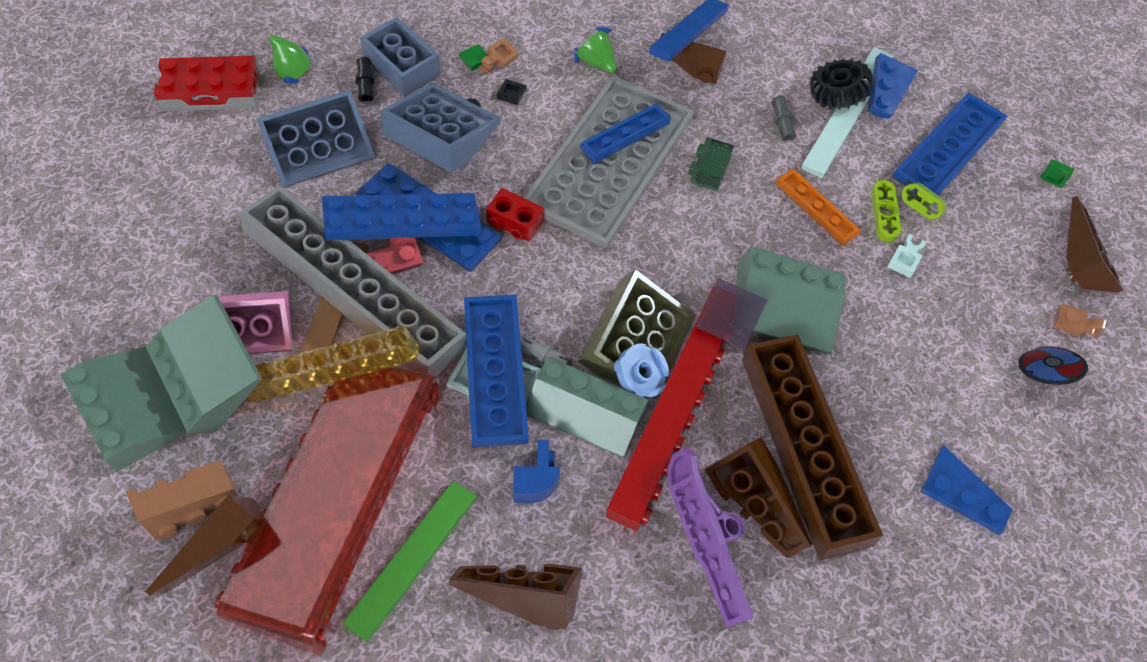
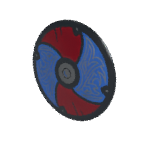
M1045 346L1033 349L1022 354L1018 362L1021 372L1037 382L1051 385H1065L1077 382L1084 378L1088 372V364L1082 356L1060 347Z

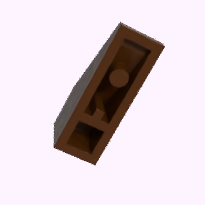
M692 42L675 56L672 61L694 78L700 79L704 83L716 84L723 68L727 51Z

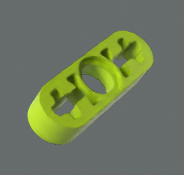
M879 180L875 183L871 192L876 234L880 240L891 243L896 241L901 233L896 188L887 180ZM880 189H884V192L887 193L885 199H883V191ZM880 208L889 209L892 215L882 214ZM888 222H890L889 230L893 232L892 234H889L888 230H885Z

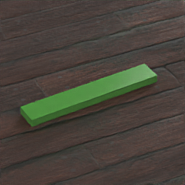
M453 481L344 620L343 626L368 643L476 501L477 496Z

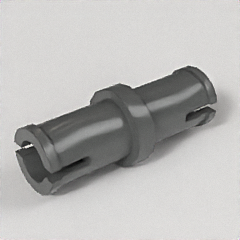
M777 96L771 101L776 115L774 118L775 124L779 126L782 141L794 140L797 135L792 124L793 115L788 110L786 98L784 96Z

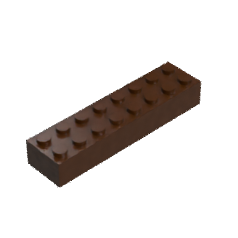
M796 334L748 345L742 362L819 561L874 547L883 537L882 531L799 335Z

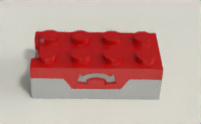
M255 56L159 58L158 68L161 78L158 81L159 84H155L154 96L161 111L257 108L260 72Z

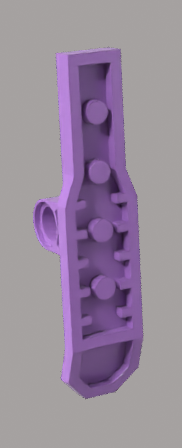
M684 448L672 455L667 469L668 485L694 555L705 570L727 628L754 618L727 545L744 535L745 526L737 514L722 511L709 493H707L700 475L698 456L690 448Z

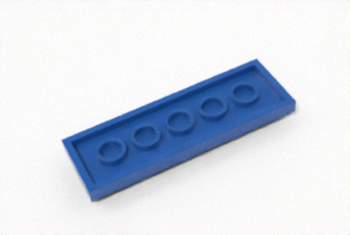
M968 92L896 169L892 177L906 186L912 183L923 184L939 196L1000 128L1008 116Z
M389 162L356 192V196L437 194ZM480 221L482 229L479 236L418 238L469 272H472L502 240V235Z
M474 193L322 196L325 240L481 235L482 228Z
M517 294L465 297L464 310L472 448L529 444Z

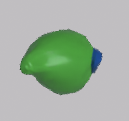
M597 27L596 30L598 32L588 39L579 49H574L575 63L579 62L580 59L594 68H600L610 74H614L616 72L614 51L607 34L611 32V29Z
M274 35L270 36L269 42L273 49V68L276 74L286 83H298V78L308 70L311 64L308 50L304 46L300 47L296 43Z

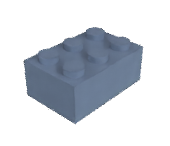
M398 17L360 37L363 57L369 58L371 65L404 97L441 75L439 55Z

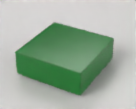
M477 44L460 52L459 56L471 71H474L483 64L481 60L488 56V54Z
M1051 159L1040 178L1063 188L1073 174L1074 168Z

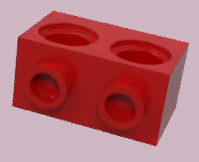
M504 188L499 190L486 208L487 222L495 229L502 228L510 232L518 240L524 239L530 242L544 222V207Z

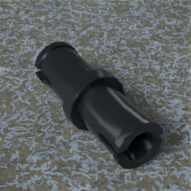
M360 57L356 60L357 75L355 78L359 90V100L361 102L373 101L372 85L374 84V76L371 74V60L367 57Z

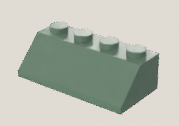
M547 357L536 377L526 405V412L529 417L624 458L646 413L648 399Z

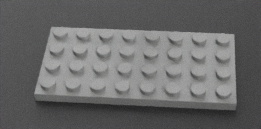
M612 76L524 198L545 208V220L607 249L693 119L694 111ZM656 103L671 118L670 124L595 164L580 149L581 142Z

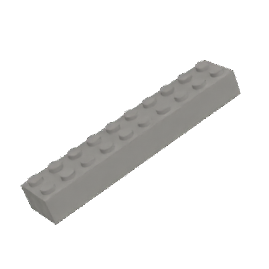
M278 186L240 211L243 232L425 383L428 384L465 352V332L351 241L325 240L323 219L282 186Z

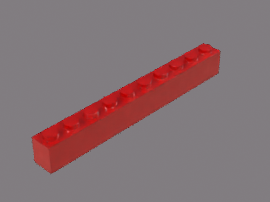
M713 286L607 508L606 518L634 531H638L641 524L647 525L653 511L648 508L651 500L657 501L664 487V485L660 484L662 476L668 477L667 469L672 454L681 450L685 440L681 436L684 428L690 430L696 416L692 414L694 406L700 408L706 394L702 392L704 384L710 386L714 377L713 364H720L725 352L721 347L724 342L729 344L734 329L730 327L734 322L735 294Z

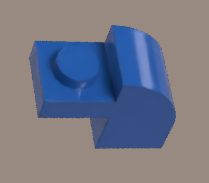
M538 440L537 467L514 466V503H536L550 497L558 487L560 467H554L555 451L549 450V440Z

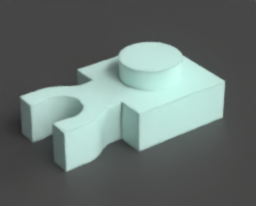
M911 234L905 240L904 246L899 245L887 266L908 278H911L923 256L919 253L926 244V241L922 240L920 245H914L911 242L913 238Z

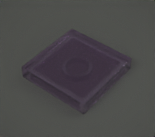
M718 278L695 327L745 350L768 300Z

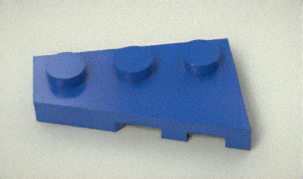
M882 53L875 57L873 86L870 92L868 112L886 119L893 116L918 70Z
M944 445L941 447L920 492L996 534H1002L1013 509Z

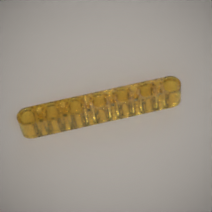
M395 327L261 363L255 366L262 380L246 397L245 401L255 403L407 363L418 356L420 347L406 328Z

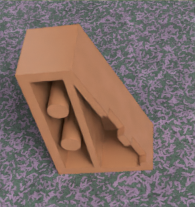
M221 461L183 472L184 478L170 483H166L165 479L156 481V487L137 493L135 488L125 491L137 521L155 540L169 539L177 534L178 529L188 524L196 525L204 521L206 515L214 512L227 495L239 496Z

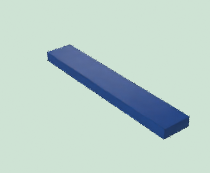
M706 0L652 44L649 54L670 62L728 11L729 4L718 0Z

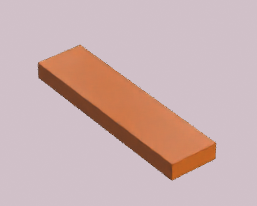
M794 168L776 179L775 183L842 246L861 233V230Z

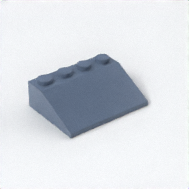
M434 83L381 110L384 136L451 173L471 160L501 122L499 116Z
M350 90L256 118L283 188L376 158Z

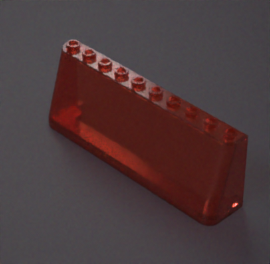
M347 359L344 363H340L333 385H329L325 391L324 402L321 408L316 409L312 416V425L309 431L304 433L299 441L298 452L295 457L288 461L286 474L282 482H279L273 490V499L268 509L265 508L262 511L265 521L260 525L261 531L252 541L246 542L244 547L245 553L240 562L233 566L230 572V581L225 591H221L216 598L215 608L220 619L317 656H322L328 643L323 640L326 629L330 630L333 625L330 619L426 413H431L432 406L437 407L442 396L437 376Z

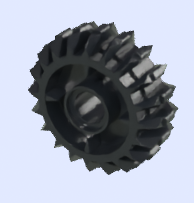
M844 57L839 61L834 59L831 63L825 62L824 66H818V70L813 72L810 81V92L812 98L815 99L816 103H820L821 107L828 106L830 110L834 107L838 108V110L842 107L849 109L851 105L858 106L859 102H865L866 97L870 96L873 86V75L871 69L868 68L867 64H862L861 60L854 62L853 58L845 60Z

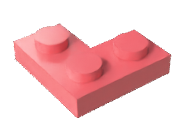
M388 238L389 247L366 253L391 274L423 265L416 238Z

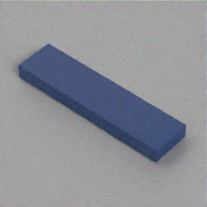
M656 103L581 142L580 149L595 164L670 124L671 118Z

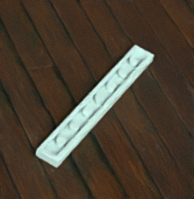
M874 47L864 64H867L873 75L875 57L880 53L894 58V55ZM870 96L866 97L865 102H859L858 106L851 105L849 109L842 107L840 110L836 108L802 164V170L823 179L869 101Z

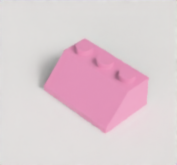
M290 291L218 296L248 353L292 349Z

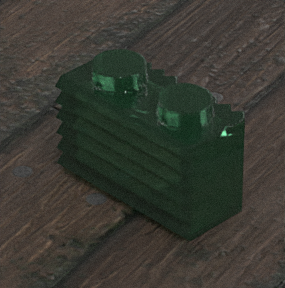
M710 137L706 138L704 144L700 143L696 152L698 160L692 161L688 174L692 175L690 183L718 192L732 157L734 145Z

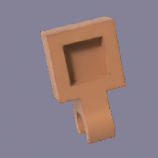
M503 38L488 48V56L481 60L483 64L479 66V69L484 74L492 70L495 65L502 69L516 60L519 53Z
M1062 303L1059 307L1054 327L1078 337L1082 332L1099 338L1100 332L1105 331L1107 322L1100 318L1087 319L1088 312Z

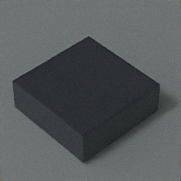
M505 79L497 93V99L518 105L527 89V85Z

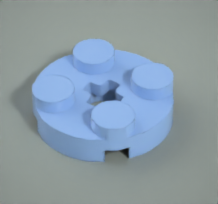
M636 344L622 352L620 358L615 362L614 368L623 389L649 399L659 395L664 390L669 369L660 351L656 348L651 349L645 346L647 344ZM639 366L640 368L645 367L647 371L644 374L645 378L640 375Z

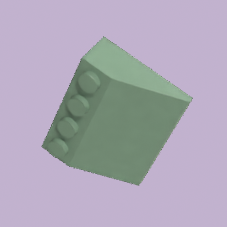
M751 246L738 261L734 328L771 339L798 334L804 348L831 354L845 299V274Z
M217 295L210 296L162 327L146 346L187 433H214L218 431L262 380Z
M146 347L86 360L60 374L105 461L115 472L124 469L187 434Z

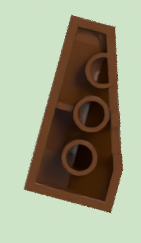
M1078 196L1073 197L1066 255L1070 267L1066 269L1070 280L1072 282L1077 281L1084 290L1117 293L1124 291L1114 266L1110 264L1106 256L1108 253L1097 236L1098 232L1087 209Z
M762 438L750 442L705 469L719 495L726 501L730 497L743 508L739 514L746 520L752 516L762 526L761 534L786 558L813 545L779 467Z
M227 495L145 592L149 596L162 595L246 542L252 541L261 531L260 525L265 521L256 501L249 497Z
M543 564L544 572H528L526 565H516V568L500 573V568L496 565L460 566L450 577L449 585L535 625L546 626L552 630L566 629L575 612L582 568Z

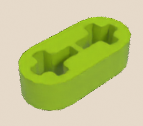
M912 183L905 186L902 191L903 201L925 218L934 220L945 214L947 209L945 201L923 184ZM917 188V195L921 197L922 200H920L919 198L911 199L910 197L912 194L909 191ZM926 202L931 205L937 203V210L939 212L930 213L931 207Z

